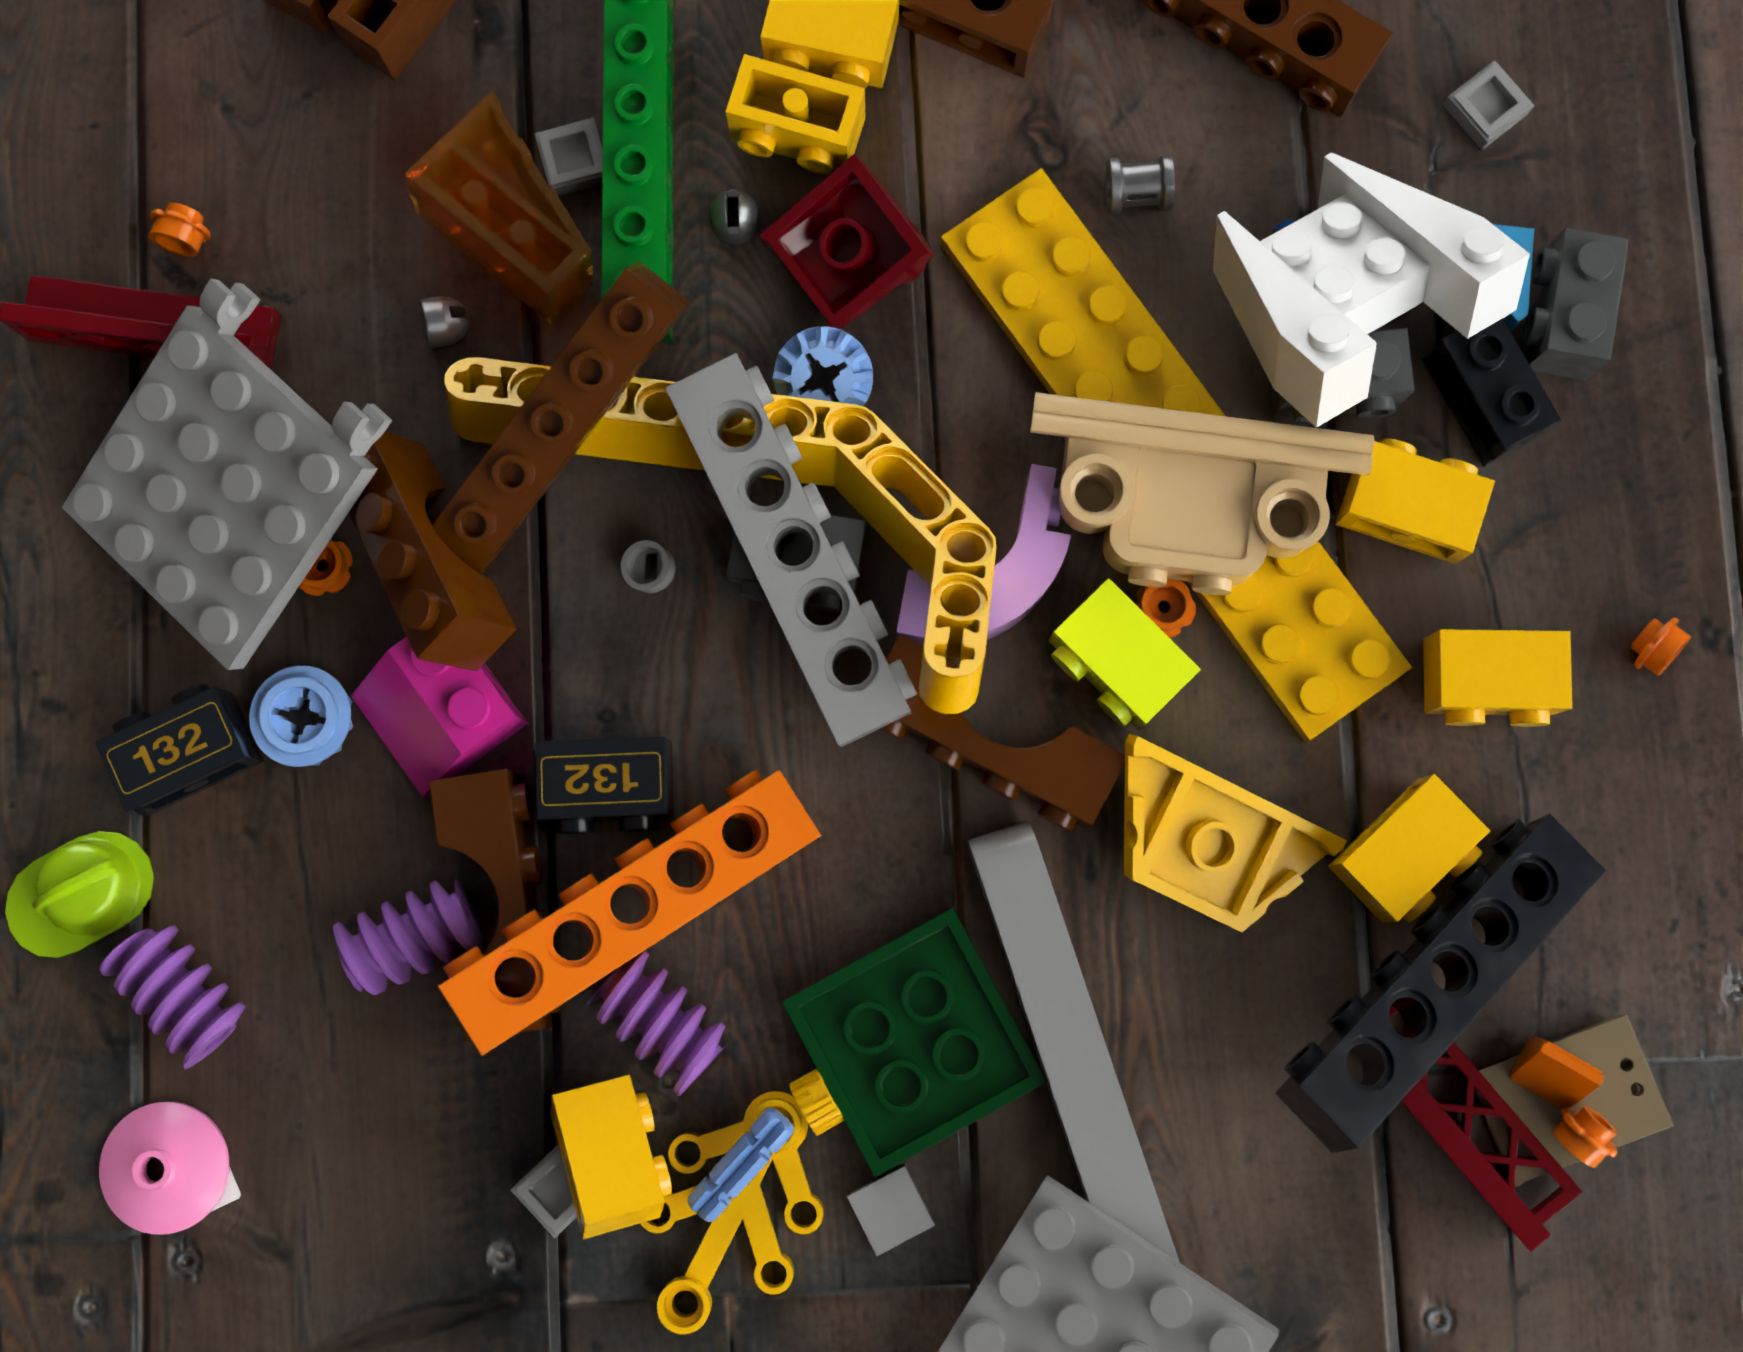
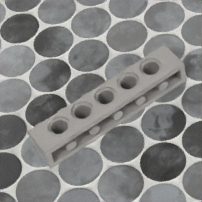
M737 353L665 387L838 746L843 747L911 714L906 700L917 695V692L901 659L888 664L877 640L888 636V633L872 600L859 605L850 587L849 581L860 575L844 542L840 541L831 546L820 525L821 522L831 518L815 483L812 482L802 487L791 464L801 460L802 456L787 425L783 424L774 429L763 408L764 405L773 402L774 399L758 366L756 365L745 371ZM738 417L752 420L756 424V431L749 443L741 447H731L722 442L723 428L730 420ZM764 475L777 476L785 484L781 499L770 506H759L750 500L752 484ZM792 533H803L813 540L814 548L810 558L805 563L797 566H790L781 562L778 558V547L782 539ZM820 591L833 592L842 599V612L839 618L829 625H816L809 621L806 615V606L809 599ZM850 649H858L865 652L870 657L872 663L870 675L864 682L858 685L841 683L837 680L834 672V665L838 656Z

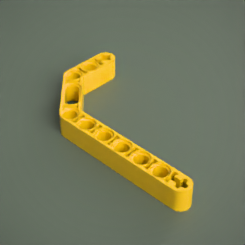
M481 357L465 358L455 362L444 375L451 425L455 433L463 439L473 442L494 444L551 366ZM634 377L575 453L576 455L705 471L665 387L675 383L672 381ZM771 394L774 401L764 405L763 408L774 429L786 424L802 456L801 460L791 464L799 482L807 484L814 482L815 485L834 487L931 587L919 679V692L922 700L931 709L943 714H958L968 710L977 699L985 659L997 548L995 536L919 457L868 408L856 404ZM744 417L730 420L723 428L722 442L731 447L746 445L755 435L756 424ZM764 475V476L759 477V478L782 480V479H780L779 477L774 476V475ZM885 488L900 491L928 520L913 517ZM946 657L959 659L958 668L946 667Z

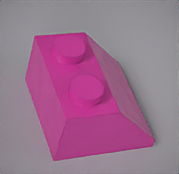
M407 637L386 651L351 695L423 798L431 795L429 781L456 777L528 725L526 719L485 663L475 672L417 659Z

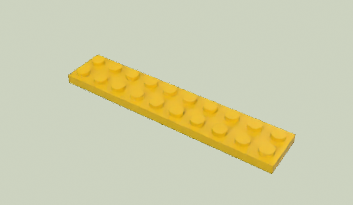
M1042 168L941 236L940 245L1049 394L1225 416ZM1319 541L1293 557L1274 558L1266 555L1262 566L1247 581L1240 585L1232 586L1231 594L1209 595L1195 592L1305 743L1318 736L1413 668ZM1187 581L1188 584H1189V585L1191 586V588H1192V583H1193V582Z

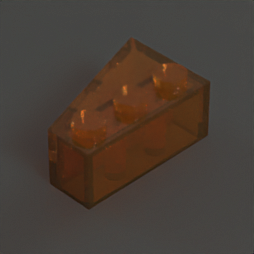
M490 91L405 173L412 207L552 325L593 284L591 249L552 186L547 185L534 164L531 152L522 138H518L503 114L502 105L494 92Z

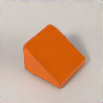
M1537 1036L1534 1038L1529 1037L1509 1074V1078L1513 1082L1560 1109L1573 1107L1598 1088L1605 1076L1601 1075L1603 1073L1601 1070L1550 1041Z

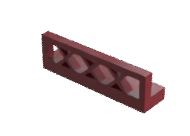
M31 275L26 303L18 304L2 301L0 321L30 342L155 358L186 306L200 307V297ZM257 305L250 316L240 324L234 336L272 370L281 314L274 307Z
M1392 1006L1389 1009V1019L1399 1012ZM1453 1042L1445 1051L1447 1055H1441L1435 1063L1456 1065L1465 1075L1463 1103L1435 1100L1427 1090L1428 1071L1401 1101L1519 1240L1532 1252L1552 1236L1543 1225L1581 1195L1583 1191L1455 1042ZM1474 1087L1491 1106L1473 1104ZM1446 1111L1462 1113L1461 1129ZM1472 1114L1499 1116L1509 1126L1507 1154L1484 1152L1476 1148L1471 1142ZM1518 1139L1522 1141L1534 1157L1517 1156ZM1489 1162L1506 1164L1504 1179ZM1519 1165L1545 1168L1560 1187L1533 1209L1529 1210L1515 1193L1516 1167Z

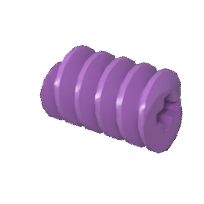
M455 879V892L452 894H448L436 880L431 882V903L426 905L413 891L405 893L407 913L400 915L390 902L382 903L383 923L380 925H376L366 912L357 914L359 934L354 936L351 935L341 922L333 924L334 942L339 960L347 977L359 992H362L364 988L372 995L383 993L387 988L388 978L397 985L406 983L412 975L411 966L421 974L429 973L435 967V955L441 961L448 964L458 958L459 944L466 951L476 946L481 950L483 945L482 929L473 905L459 880Z
M175 925L156 933L153 929H144L135 933L113 949L103 960L99 971L103 976L109 977L118 974L114 987L119 995L128 996L136 993L131 1007L137 1015L153 1012L148 1022V1027L153 1034H163L171 1031L165 1042L166 1049L170 1054H178L189 1050L182 1062L183 1069H189L211 1054L235 1030L236 1022L246 1006L242 1002L225 1009L219 1006L220 1001L229 989L226 983L208 990L202 987L212 967L207 963L188 971L185 965L195 952V948L192 944L173 952L168 948L179 931Z
M645 950L621 965L594 993L586 1006L602 998L603 1003L597 1014V1020L601 1024H606L621 1016L623 1019L617 1030L616 1038L620 1042H624L640 1034L642 1037L635 1051V1056L639 1060H643L659 1052L661 1055L654 1074L658 1078H662L678 1070L680 1074L673 1092L677 1096H681L726 1047L718 1045L725 1024L719 1021L702 1030L699 1025L706 1007L700 1003L683 1012L680 1007L687 989L682 985L664 994L661 989L668 971L663 967L645 976L642 971L649 956V953Z

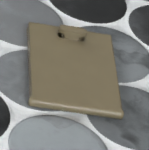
M1626 1014L1550 1041L1603 1072L1601 1075L1605 1076L1601 1085L1571 1107V1109L1579 1112L1583 1106H1588L1603 1116L1617 1132L1611 1139L1616 1148L1674 1126ZM1520 1053L1478 1068L1479 1072L1562 1168L1580 1162L1556 1139L1552 1132L1563 1119L1562 1109L1516 1084L1509 1078L1510 1071ZM1638 1085H1639V1086H1640V1092H1639L1638 1094H1636V1095H1633V1094H1635V1093L1638 1091ZM1474 1087V1095L1478 1105L1491 1106ZM1483 1115L1498 1153L1507 1154L1509 1126L1499 1116ZM1518 1139L1517 1156L1534 1157L1522 1141ZM1517 1165L1515 1187H1519L1524 1182L1545 1175L1548 1172L1545 1168Z

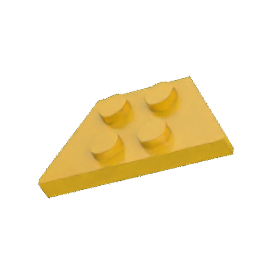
M1129 733L1125 741L1124 876L1235 930L1244 932L1266 913L1271 902L1278 898L1286 897L1304 882L1301 875L1327 854L1334 857L1345 847L1347 840L1139 736Z

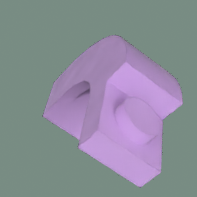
M1031 464L1016 541L1009 553L994 567L987 640L1002 634L1028 616L1047 594L1062 566L1071 535L1046 530L1047 525L1058 527L1061 517L1058 504L1059 488L1054 487L1057 468ZM908 570L896 640L899 634H902L924 646L931 587L913 570Z

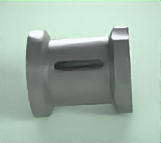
M1161 155L1157 162L1121 164L1119 158H1107L1105 191L1108 213L1120 214L1122 207L1157 205L1161 211H1171L1174 206L1175 197L1172 156Z

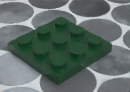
M953 908L782 1001L874 1177L1047 1082Z

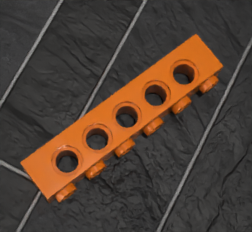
M757 769L724 789L731 801L709 814L702 803L670 823L676 835L657 848H654L647 838L616 857L614 860L621 869L616 874L599 884L591 873L558 894L565 906L542 920L534 909L501 930L507 940V943L485 957L479 947L476 946L445 965L443 970L449 979L440 984L438 989L479 1054L483 1056L821 836L820 832L781 771H776L764 780ZM739 818L750 826L753 833V841L746 852L734 851L724 842L722 828L727 819ZM684 852L691 855L697 861L699 877L692 887L684 888L677 886L669 878L667 862L673 853ZM618 888H633L643 897L645 910L638 922L634 924L623 923L613 915L610 901L613 893ZM563 923H577L586 930L589 936V948L586 954L579 960L571 961L564 959L554 948V933L558 926ZM511 958L520 959L527 963L532 970V986L526 994L519 998H510L503 995L495 984L496 969L504 960Z

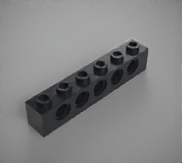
M1550 813L1526 825L1518 819L1507 826L1491 843V846L1497 851L1485 865L1477 862L1454 882L1451 889L1457 896L1447 907L1443 909L1440 905L1436 906L1415 924L1411 933L1417 939L1403 954L1396 950L1377 965L1369 976L1375 982V985L1362 999L1357 995L1351 997L1331 1015L1327 1023L1333 1030L1318 1046L1315 1042L1307 1044L1285 1066L1284 1070L1290 1077L1275 1094L1332 1153L1360 1148L1606 871ZM1512 876H1515L1521 882L1524 888V899L1515 891ZM1473 918L1484 929L1485 943L1478 940L1473 932ZM1432 961L1444 973V989L1440 988L1432 978ZM1391 1006L1397 1009L1403 1017L1405 1028L1402 1036L1395 1032L1390 1024L1389 1009ZM1348 1052L1357 1056L1362 1064L1363 1077L1360 1084L1354 1081L1347 1071L1346 1057Z

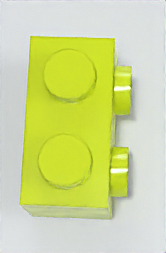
M1110 578L1086 599L1053 632L1049 639V642L1056 648L1051 654L1054 661L1075 681L1078 682L1084 676L1102 694L1097 699L1099 706L1121 727H1125L1130 722L1137 730H1140L1201 670Z

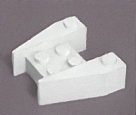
M1331 152L1324 156L1318 209L1259 241L1227 212L1223 211L1217 215L1213 272L1273 388L1317 428L1368 398L1377 342L1368 335L1369 333L1424 302L1468 339L1516 311L1530 253L1484 217Z

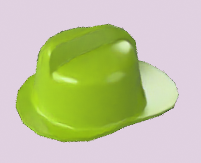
M98 831L67 842L33 861L16 876L8 891L5 908L10 933L21 947L37 956L60 958L84 949L103 937L123 928L141 914L151 898L154 882L150 858L137 842L120 833Z

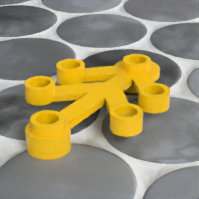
M782 1091L763 1093L748 1106L743 1121L702 1135L695 1132L682 1133L669 1146L668 1159L671 1166L680 1173L691 1174L700 1170L707 1159L726 1154L746 1131L751 1133L750 1128L753 1123L768 1108L772 1107L780 1111L794 1127L793 1134L776 1153L771 1152L773 1156L736 1198L731 1197L732 1201L728 1204L727 1208L715 1221L711 1222L685 1276L672 1279L662 1290L657 1301L658 1317L665 1328L673 1333L690 1334L700 1329L706 1322L712 1308V1297L708 1287L742 1219L757 1263L754 1270V1279L758 1288L764 1293L777 1295L786 1291L791 1285L794 1276V1265L792 1260L780 1250L760 1186L772 1159L788 1200L784 1210V1219L789 1229L797 1234L806 1235L817 1230L822 1223L824 1216L823 1204L810 1191L797 1150L807 1135L808 1123L795 1098L789 1093ZM692 1141L698 1145L701 1155L697 1163L687 1165L679 1160L677 1147L681 1142ZM697 1186L663 1196L665 1203L670 1209V1218L667 1222L657 1224L650 1220L640 1223L641 1226L648 1232L659 1234L669 1230L676 1221L696 1215L697 1213L690 1208L687 1200L688 1196ZM801 1201L810 1202L816 1209L817 1216L815 1220L807 1225L797 1223L792 1216V1207ZM770 1261L780 1262L785 1267L787 1276L779 1284L768 1283L762 1275V1267ZM678 1292H692L698 1300V1308L688 1314L680 1312L674 1303V1297Z

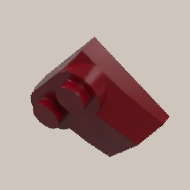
M856 154L847 159L759 235L781 258L824 316L827 326L843 329L897 286L906 285L916 280L924 271L927 261L934 256L923 235L892 194Z

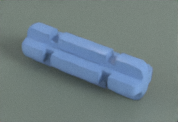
M772 1107L766 1109L751 1126V1133L746 1131L709 1173L710 1177L706 1176L688 1196V1205L703 1220L707 1222L715 1221L732 1201L731 1197L736 1198L773 1156L771 1152L776 1153L793 1134L794 1127L792 1123L780 1111Z

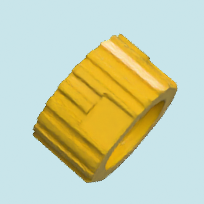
M817 1069L789 1084L797 1105L816 1136L844 1121L840 1109L834 1102Z

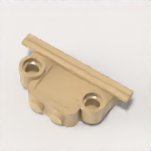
M1035 392L1030 433L1065 437L1058 500L1061 516L1076 531L1086 534L1105 531L1103 553L1106 561L1113 569L1127 573L1128 582L1135 585L1163 587L1166 586L1167 579L1193 582V591L1209 595L1231 594L1232 586H1237L1247 581L1262 566L1266 555L1274 558L1293 557L1319 541L1326 532L1330 520L1329 505L1325 498L1328 471L1368 476L1371 471L1374 435L1037 392Z

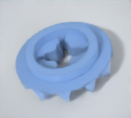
M829 326L808 328L794 335L778 353L772 378L777 395L835 402L831 394L827 395L821 387L813 391L808 389L803 393L800 390L806 384V380L813 374L810 367L811 361L807 356L808 353H811L814 360H818L824 368L830 367L833 364L837 366L842 362L846 363L847 366L839 371L840 374L833 380V385L836 389L834 393L838 398L836 402L856 404L863 407L866 404L873 385V368L865 348L849 333Z
M311 666L288 667L271 675L255 693L249 713L251 733L258 747L269 758L278 763L291 767L320 765L323 760L332 754L342 751V743L348 732L353 728L351 721V704L353 701L347 695L339 680L329 673ZM309 699V709L319 714V717L326 719L325 723L306 725L303 734L296 735L297 724L288 721V718L278 715L279 710L289 712L290 709H301L304 700Z

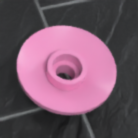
M167 1101L148 1104L125 1116L109 1134L99 1162L100 1187L109 1208L129 1227L149 1234L163 1235L176 1233L196 1225L216 1207L224 1193L229 1177V1152L222 1132L215 1122L201 1110L180 1102ZM153 1157L158 1158L164 1166V1174L158 1182L151 1180L147 1174V1164Z

